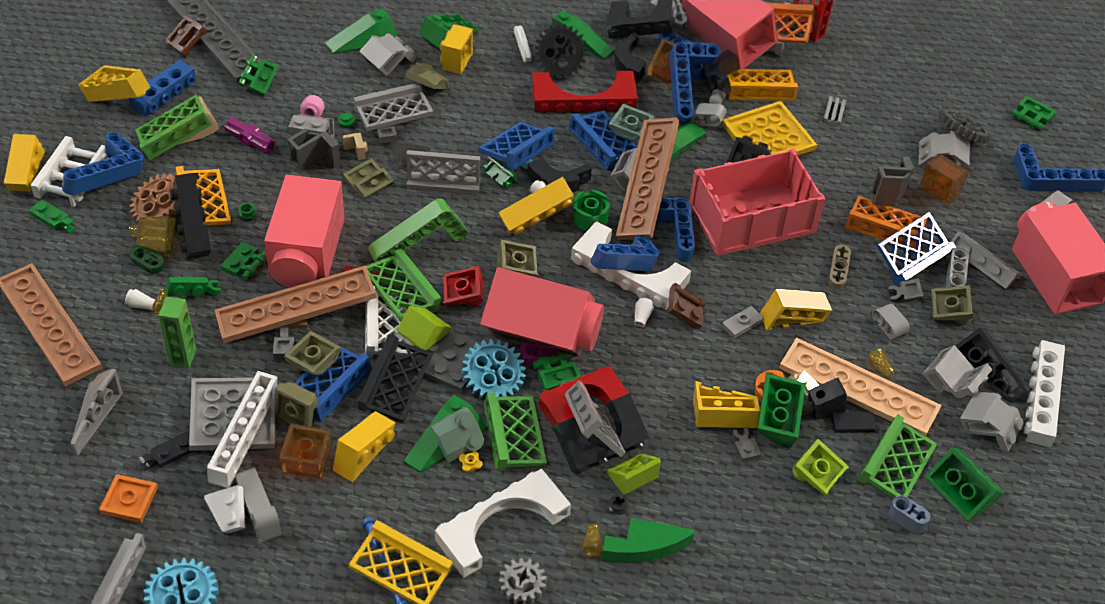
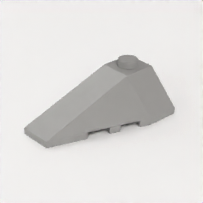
M115 369L98 374L94 381H91L88 385L71 440V446L75 455L80 454L123 394Z

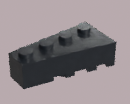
M198 172L175 175L172 189L169 190L170 198L175 202L173 207L174 217L178 218L179 221L177 232L178 235L182 236L183 241L180 242L181 252L185 253L186 259L208 256L211 251L207 225H203V222H205V211L203 207H200L202 203L201 188L197 189L196 186L199 180Z

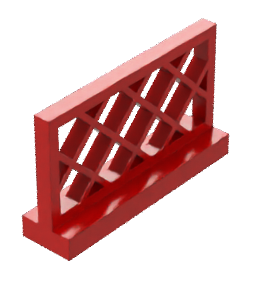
M794 0L793 4H799V1H801L803 5H808L806 0ZM810 0L811 4L814 5L816 13L815 20L812 22L813 28L810 30V39L816 42L825 36L834 0H819V4H816L815 0ZM801 20V22L799 21L801 25H804L808 22V20Z

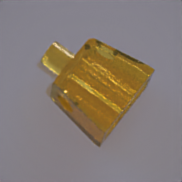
M169 216L140 218L138 226L131 225L129 227V236L137 237V245L160 252L171 253L176 218Z

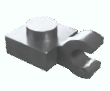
M288 325L280 327V337H274V358H284V355L295 346L294 337H290Z

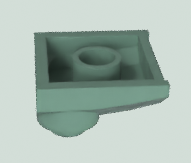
M623 104L610 121L608 127L615 135L633 141L640 139L644 120L654 119V116Z
M467 407L457 410L430 426L446 459V463L459 458L461 454L479 450L484 443V437L478 423Z

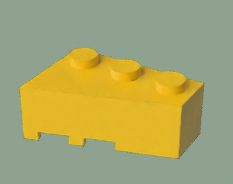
M695 381L693 405L696 427L757 428L760 413L757 396L733 390L732 393L721 391L720 387L717 386L713 388L701 386V382Z
M375 411L338 439L333 471L353 482L382 448L392 441L395 435V422Z

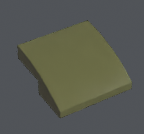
M372 158L345 172L342 176L364 199L394 182L384 167L380 168Z

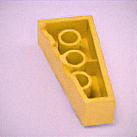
M105 65L78 84L89 102L139 98L145 95L146 90L150 88L140 69Z
M561 177L498 212L499 217L510 235H517L524 231V228L533 226L541 220L572 206L574 195L565 179Z

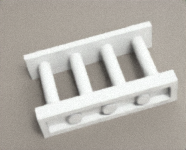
M65 136L32 182L31 188L34 197L41 199L45 193L51 192L69 197L71 206L75 207L78 201L80 202L83 199L84 192L68 195L62 191L61 187L51 185L52 182L57 179L63 181V173H60L62 168L68 167L73 169L86 165L69 161L70 156L77 155L92 159L90 163L108 158L106 147L101 145L97 153L75 148L73 139Z

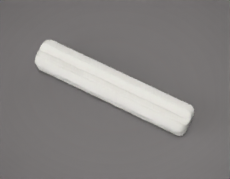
M515 26L514 33L523 61L531 62L532 55L523 27Z

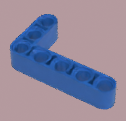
M677 42L669 53L674 118H678L679 124H686L693 115L690 64H714L721 53V49L717 44Z
M108 133L106 135L105 147L110 158L65 171L63 173L62 191L68 195H75L142 173L144 156L119 133Z
M1020 144L1017 148L1014 163L1020 183L1025 190L1101 192L1105 190L1104 169L1039 168L1032 146Z

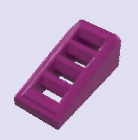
M522 341L518 348V353H520L518 360H524L522 365L533 366L532 362L539 360L541 353H544V356L548 358L549 354L555 356V353L560 352V350Z

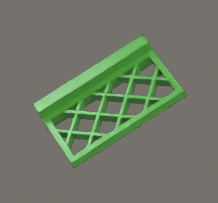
M195 95L137 128L135 131L141 143L139 144L149 160H152L211 126L212 123L199 97Z
M402 248L395 250L394 256L366 266L375 290L399 321H402L405 313L399 311V306L404 308L409 306L421 307L432 312L440 309V295ZM393 263L396 266V269L387 268L385 266ZM376 270L380 271L378 276L370 274L369 271ZM383 272L393 274L392 279L382 277ZM396 275L404 277L406 279L405 282L395 280ZM379 282L390 284L389 288L380 286ZM393 285L403 287L402 291L391 288ZM405 289H414L416 292L415 294L405 292ZM389 294L400 296L399 300L390 299ZM402 297L413 299L412 304L402 302ZM415 301H422L425 305H415Z
M495 392L487 393L484 409L496 472L504 471L505 467L546 466L547 462L533 396L496 397ZM520 403H529L530 408L525 411L518 405ZM499 404H507L511 408L506 412ZM516 410L522 416L516 419L510 413ZM505 418L514 423L511 428L503 424ZM525 418L533 422L530 428L522 423ZM517 426L525 431L522 436L513 431ZM529 434L536 438L534 444L525 439ZM511 435L518 441L512 445L506 440V437ZM522 443L529 449L526 453H523L516 447ZM513 451L521 458L519 460H510L509 454ZM533 451L540 456V460H533L528 455Z
M899 414L890 423L857 479L864 484L866 481L892 498L900 495L894 489L896 485H901L904 490L903 496L908 497L937 445L934 441L903 423L904 417ZM903 430L908 433L911 439L903 440L901 431ZM918 443H924L929 446V450L921 451ZM905 444H913L916 452L908 453ZM900 445L903 453L895 454L892 446ZM918 456L921 464L913 465L910 457ZM905 458L908 466L900 467L897 459ZM892 459L895 468H887L884 460ZM902 471H910L912 479L905 480ZM897 472L899 481H891L889 473ZM884 474L886 482H880L875 479V475Z

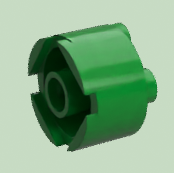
M597 190L578 193L573 200V224L584 231H588L596 221L606 226L610 208L607 196Z

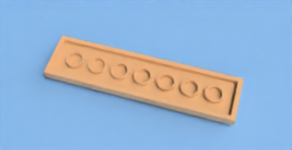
M798 338L795 339L779 366V369L790 374L805 370L819 385L839 378L847 393V401L891 422L899 414L904 417L903 423L924 436L927 435L941 408V405Z

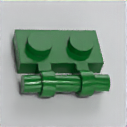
M252 55L245 64L244 72H241L238 85L244 87L245 83L249 82L251 83L249 90L265 96L279 66L265 59L259 64L256 62L258 58ZM252 70L257 71L255 76L250 75Z
M1026 96L1018 104L1017 110L1014 109L1011 115L1016 117V120L1029 124L1031 128H1037L1042 131L1045 126L1044 124L1047 125L1055 116L1056 111Z
M242 241L221 264V270L235 277L242 272V279L247 281L250 276L253 277L257 273L256 270L260 265L263 266L267 258L266 251L264 250L261 254H258V248Z
M570 352L555 353V356L548 358L546 356L540 357L539 360L532 362L534 369H543L538 372L537 376L544 391L554 389L565 382L568 383L581 376L575 361L571 363L566 361L571 359ZM556 363L559 365V366L553 367V368H551V366H550V365L556 364Z

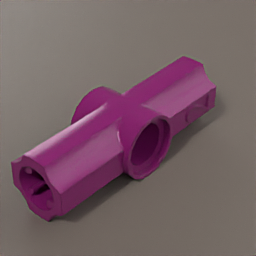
M229 118L224 126L226 132L239 138V141L243 145L246 144L247 147L252 145L265 153H270L276 145L274 139L263 134L258 126L254 124L248 126L235 118Z

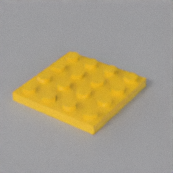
M781 101L722 120V126L734 141L736 137L742 138L743 135L753 138L752 142L756 144L759 141L768 144V148L772 150L771 155L794 148L798 156L816 150L817 147L816 142Z

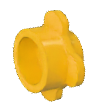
M472 451L469 454H461L459 456V461L462 462V469L464 471L472 472L482 467V462L478 458L479 453Z

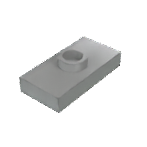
M750 306L722 322V327L733 338H736L762 323L764 318Z

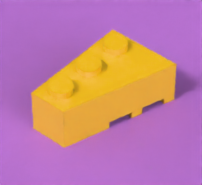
M13 134L4 184L9 191L31 192L32 190L31 184L37 176L45 153L36 135Z
M776 289L761 310L760 315L764 318L763 323L766 330H772V326L782 325L783 328H786L791 323L799 322L800 325L824 322L832 309L825 293Z

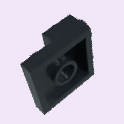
M745 135L742 138L736 137L727 163L758 158L761 155H771L772 150L768 148L769 145L759 141L756 144L752 142L753 138Z

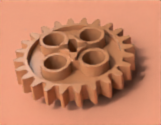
M163 173L160 177L157 174L154 180L150 177L148 183L144 181V186L138 187L139 192L133 193L136 198L131 199L133 204L129 205L132 209L130 213L140 225L145 227L150 225L153 228L155 224L160 226L162 221L167 223L168 218L174 219L173 207L175 202L171 200L169 190L172 189L175 176L172 174L167 176Z

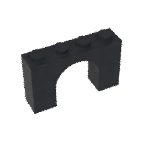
M627 0L612 1L606 22L609 38L629 37L632 32L638 34V36L673 33L678 9L676 0H658L655 11L649 16L640 19L630 18L631 11Z
M628 393L606 403L615 424L616 434L625 453H627L626 448L632 446L634 450L645 445L643 441L649 439V435L631 394ZM575 417L552 426L572 472L579 470L582 473L591 469L590 464L594 462L600 465L609 461L608 456L615 454V457L619 456L610 447L601 448L591 444L582 434Z

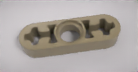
M837 245L834 249L828 280L829 285L834 289H842L846 283L851 249L846 245ZM840 252L844 253L843 258H840ZM835 265H842L844 269H837ZM836 275L840 276L839 282L836 281Z

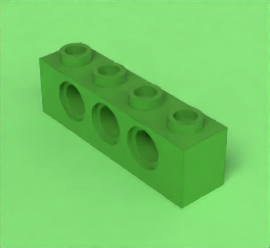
M166 297L158 317L169 363L173 366L190 368L197 349L187 302L181 298Z

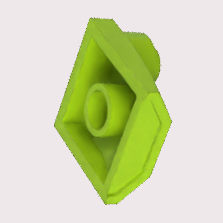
M817 439L794 464L793 474L798 480L807 481L826 495L833 484L849 467Z

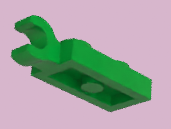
M43 199L28 210L30 215L56 231L60 227L69 233L75 229L71 225L73 220L69 218L68 214Z
M169 277L165 293L166 296H202L205 292H208L213 296H217L220 294L221 288H216L219 283L217 280L208 281L207 277Z

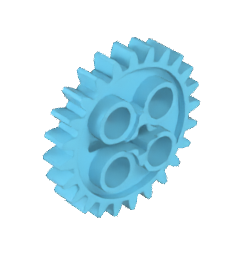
M490 339L488 344L482 340L481 346L475 343L474 349L470 347L468 354H465L463 358L465 360L461 364L464 367L461 370V374L465 375L463 381H469L466 388L473 387L472 394L478 392L479 399L483 395L487 396V393L492 392L496 393V397H506V395L512 397L513 392L517 393L519 387L524 383L522 380L526 377L523 374L526 367L521 366L524 360H518L520 353H513L515 347L508 349L507 342L502 346L500 340L496 344L493 343L492 339ZM495 357H500L503 361L500 362ZM477 362H482L485 366L481 367ZM502 374L508 375L510 379H505ZM487 379L491 381L492 384H486L483 380Z
M185 558L179 564L174 559L171 566L166 562L164 570L158 567V575H150L152 581L146 582L147 589L144 590L145 604H182L176 579L180 576L186 604L217 603L216 596L219 595L218 582L215 580L214 572L211 573L210 567L204 568L202 561L196 565L194 559L186 563ZM198 597L197 600L191 601V599Z

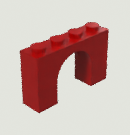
M607 366L599 368L590 374L582 375L568 383L565 382L554 389L544 391L542 394H539L538 406L550 424L554 426L574 417L565 393L578 380L585 385L589 395L599 398L605 405L616 398L628 394V391L611 367Z

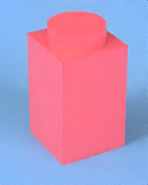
M682 0L689 29L705 43L717 44L721 52L729 50L734 53L739 69H744L778 42L774 9L763 0Z
M285 175L264 240L270 278H273L283 286L291 288L329 276L345 219L341 181Z
M1043 202L1023 213L1017 222L1019 233L1012 251L1053 313L1059 314L1103 304L1105 302V243L1078 205L1072 203L1056 206L1052 202Z
M497 267L480 324L493 332L579 355L581 348L590 351L594 348L603 319L604 305L595 303L594 297L588 291Z

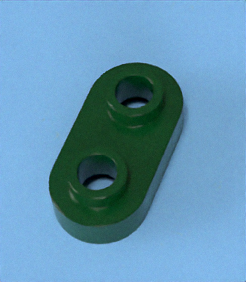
M137 246L130 251L131 261L149 273H159L165 267L163 257L145 246Z

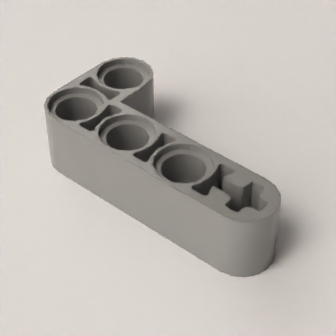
M255 467L237 473L234 476L236 485L243 487L245 507L250 519L253 521L252 524L257 536L260 538V543L281 536L277 512L274 506L270 505Z

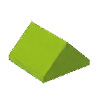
M415 306L408 307L397 328V332L423 350H427L452 331L451 326L429 310Z
M640 453L606 470V472L622 494L625 495L658 478L661 460L660 458Z

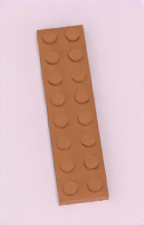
M677 117L644 120L616 232L618 240L634 239L636 235H642L648 239L653 237L678 130L679 120Z
M32 263L0 277L1 291L65 387L102 369L100 361Z
M362 266L215 310L223 342L227 343L377 297L367 268Z

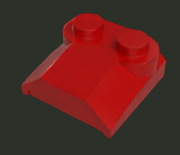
M479 266L443 274L444 305L467 303L469 306H478L483 302L484 281Z

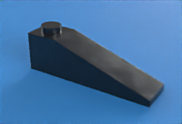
M978 328L955 345L974 369L988 363L992 370L987 375L988 379L986 382L992 386L993 390L1010 402L1015 401L1028 392V389L985 328Z

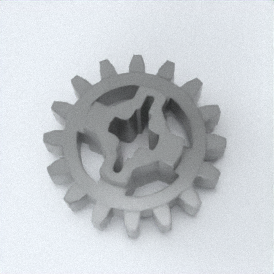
M520 558L519 563L511 560V566L505 564L504 571H500L499 587H501V594H506L507 601L513 598L514 604H517L518 601L526 604L527 600L533 604L535 597L541 599L542 592L546 590L547 577L544 576L545 570H539V563L532 565L531 559L527 563H524L523 558Z

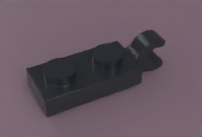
M188 431L150 449L151 454L140 456L139 460L142 469L145 471L157 464L162 468L195 451L189 449L190 433Z

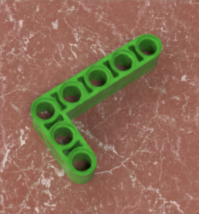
M436 199L374 241L368 247V251L374 262H378L394 256L395 250L400 248L405 252L440 227L454 241H458L460 238L464 239L468 232L461 219L445 200Z

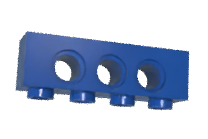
M181 60L177 61L148 81L150 88L146 90L145 95L139 98H129L131 108L145 117L155 112L157 108L168 103L171 98L194 84L196 81L194 68Z

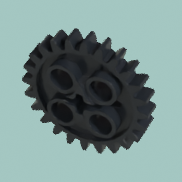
M556 24V29H554L551 25L550 31L544 29L545 35L539 34L541 40H536L539 46L534 47V49L538 50L534 56L539 58L535 62H541L539 68L544 67V72L550 71V77L554 73L556 79L559 78L560 74L563 79L566 78V74L572 77V71L577 74L576 68H583L580 63H586L583 56H588V54L584 53V50H587L588 47H583V44L587 41H581L583 34L577 35L578 29L573 32V26L566 29V24H563L562 28H560L559 24ZM557 35L563 36L564 41L562 44L556 43L555 38ZM570 39V43L563 50L564 55L560 54L556 61L552 64L551 61L559 53L557 49L563 48L566 41ZM571 45H574L577 49L574 55H571L568 51ZM547 48L553 50V56L550 58L545 55ZM562 58L566 60L564 68H560L558 65V61Z

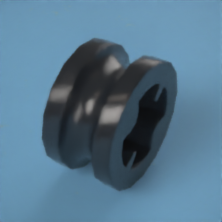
M615 494L610 498L609 509L612 513L621 515L627 511L628 499L626 496ZM619 501L620 504L622 503V507L615 506V502Z

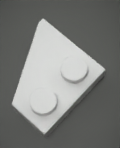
M236 485L204 495L222 532L231 533L245 528L242 486Z

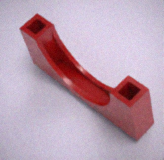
M616 71V79L610 88L599 94L588 96L575 95L560 89L552 81L549 72L532 73L534 112L618 111L623 104L635 109L637 107V92L633 71Z

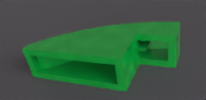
M631 518L627 540L605 536L601 561L636 563L660 559L691 545L695 530Z

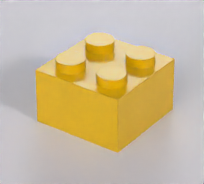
M454 24L451 30L447 31L445 40H442L440 44L442 70L461 75L472 56L473 29Z

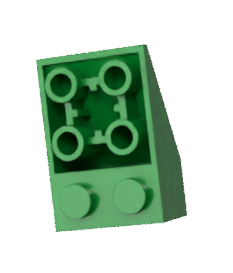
M457 13L453 15L433 14L432 16H425L419 34L440 48L442 40L444 41L447 31L451 30L454 24L473 29V34L478 32L479 29L472 22L464 20L463 16Z

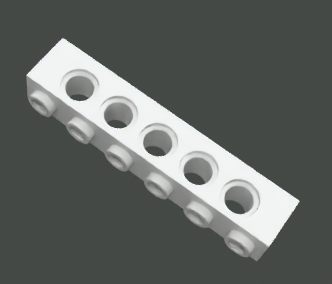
M1041 340L1039 347L1034 348L1032 357L1036 358V360L1033 361L1031 373H1034V376L1031 377L1029 383L1032 391L1028 395L1027 402L1030 403V406H1028L1026 411V418H1029V421L1026 422L1024 427V433L1027 434L1026 442L1051 448L1056 438L1065 351L1064 345Z
M257 371L207 466L208 482L229 488L275 398L277 376Z

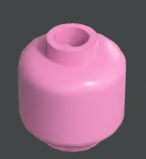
M315 95L307 96L300 106V113L321 117L325 108L323 100Z

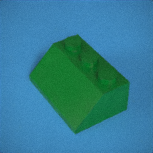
M766 373L757 430L771 442L792 447L799 435L806 383Z
M954 447L925 476L967 521L990 508L1004 494L961 449Z

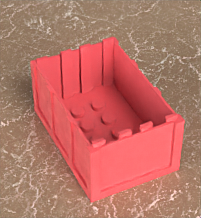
M793 148L781 153L767 156L761 155L758 158L735 163L729 162L722 166L694 170L689 202L691 210L716 256L816 233L825 197L815 186L810 175L799 160L796 150Z

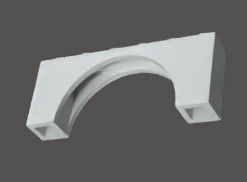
M597 221L572 247L571 260L577 265H582L592 273L605 277L607 281L620 285L624 290L635 293L639 298L650 299L656 307H661L665 310L669 306V290L672 284L677 283L684 289L690 281L691 270L676 262L662 272L647 275L635 274L625 270L598 269L594 267L590 260L598 244H609L612 229Z
M542 469L529 473L521 481L514 482L507 489L494 493L488 500L477 503L472 509L459 513L453 520L442 523L435 529V541L447 557L453 561L454 566L463 578L482 568V556L477 549L475 536L480 525L492 514L511 508L527 509L542 515L552 525L570 515V502Z

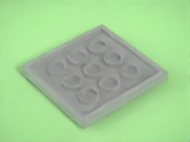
M192 378L190 450L217 449L254 378ZM274 400L249 449H275Z

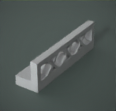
M957 232L950 241H953L956 247L967 249L969 252L968 262L1005 289H1008L1015 279H1020L1023 276L965 233Z
M136 533L133 540L124 539L91 604H118L146 549L143 534Z

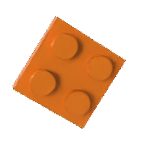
M116 474L99 509L100 514L142 523L158 489L157 483Z

